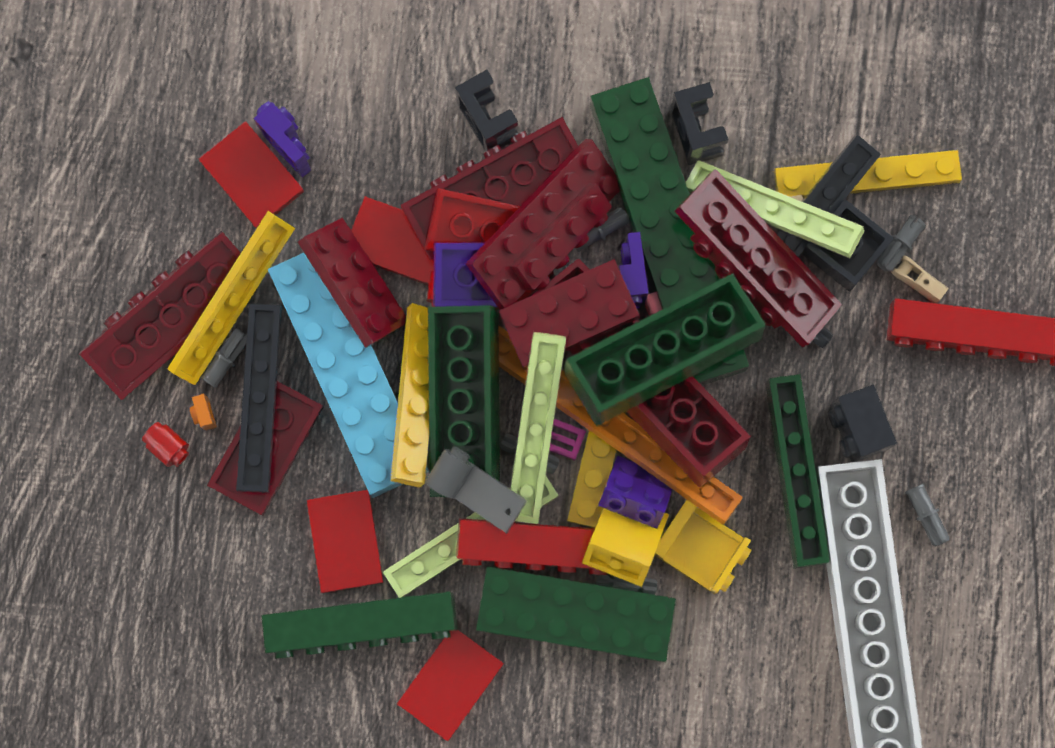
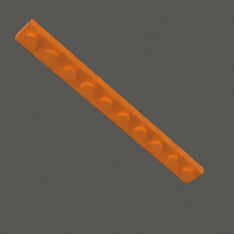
M499 326V367L526 385L528 368H523L508 332ZM561 370L556 401L558 409L722 525L726 523L741 503L742 496L715 477L699 488L648 433L624 413L596 426L565 376L564 371Z

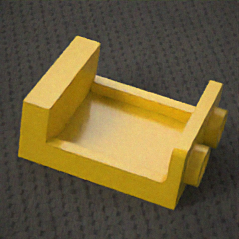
M686 499L660 539L654 556L715 595L719 590L725 592L732 583L735 576L730 573L736 563L742 566L752 550L747 546L751 540L740 536L727 526L722 525Z
M603 508L582 563L642 587L669 514L664 513L658 528H654Z

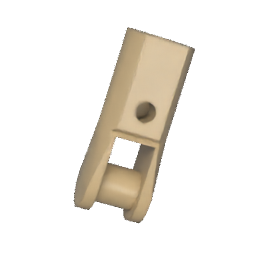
M903 256L901 259L902 263L892 271V274L930 302L938 303L949 288L927 273L911 258ZM911 270L919 275L915 281L907 276Z

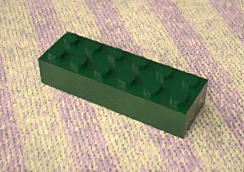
M730 274L566 359L564 374L595 425L598 426L760 341L766 324L734 275Z
M490 305L428 307L430 472L444 449L452 450L453 447H457L470 456L469 462L500 482L498 307ZM430 488V497H445Z
M487 567L476 630L666 662L676 598Z

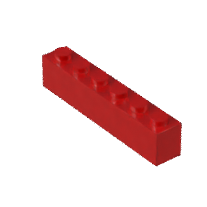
M897 298L890 303L886 340L895 341V346L909 348L913 347V344L925 345V349L930 351H944L945 347L957 349L956 353L962 355H975V351L988 353L987 357L993 359H1006V356L1009 355L1019 357L1018 361L1025 363H1037L1038 359L1049 360V364L1055 366V318Z
M459 518L456 557L463 559L462 564L481 566L482 560L494 561V567L513 568V563H525L526 569L545 570V565L557 566V571L576 573V567L589 568V574H608L582 563L595 528L514 522L509 532L505 533L487 520Z

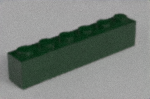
M801 374L769 378L765 385L793 568L825 565L830 563Z
M451 591L261 615L265 653H274L275 659L294 657L293 651L306 649V655L325 653V647L336 645L337 651L357 649L356 643L368 642L369 647L388 645L387 639L400 638V644L418 642L419 635L431 634L432 640L450 638V631L458 630L454 593Z

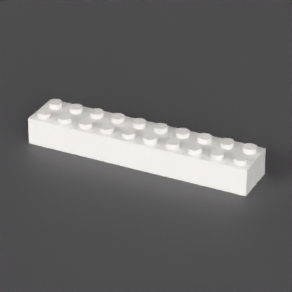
M882 459L819 466L815 470L830 563H827L826 566L851 748H922Z

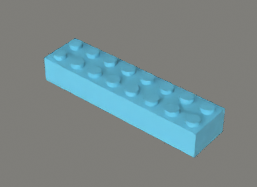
M305 253L269 268L270 276L369 494L374 498L403 485L390 481L398 402L372 345L365 348ZM426 465V473H429V469Z

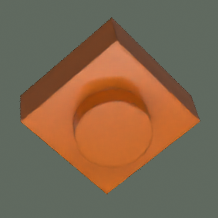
M205 394L192 397L194 406L190 407V413L194 424H199L205 431L216 428L217 425L209 398Z

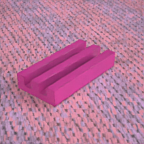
M554 419V427L575 434L578 437L575 441L552 432L551 439L572 446L573 450L571 452L550 443L549 451L575 461L586 431Z

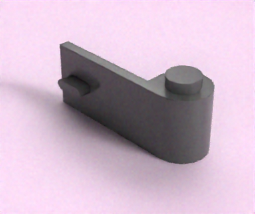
M453 447L452 450L444 449L425 483L439 494L448 498H455L505 533H508L528 500L469 462L470 456L457 447Z

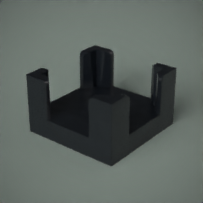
M487 69L455 87L457 105L485 152L497 145L500 148L511 143L509 139L518 134L517 130L514 129L518 126V120L512 110H506L491 119L485 108L486 105L495 100V95L490 87L494 80Z
M710 82L676 91L673 94L670 110L688 166L696 164L698 160L703 162L723 156L724 150L721 148V145L728 143L727 133L723 126L706 131L701 130L698 117L708 114L707 99L712 98L714 95Z

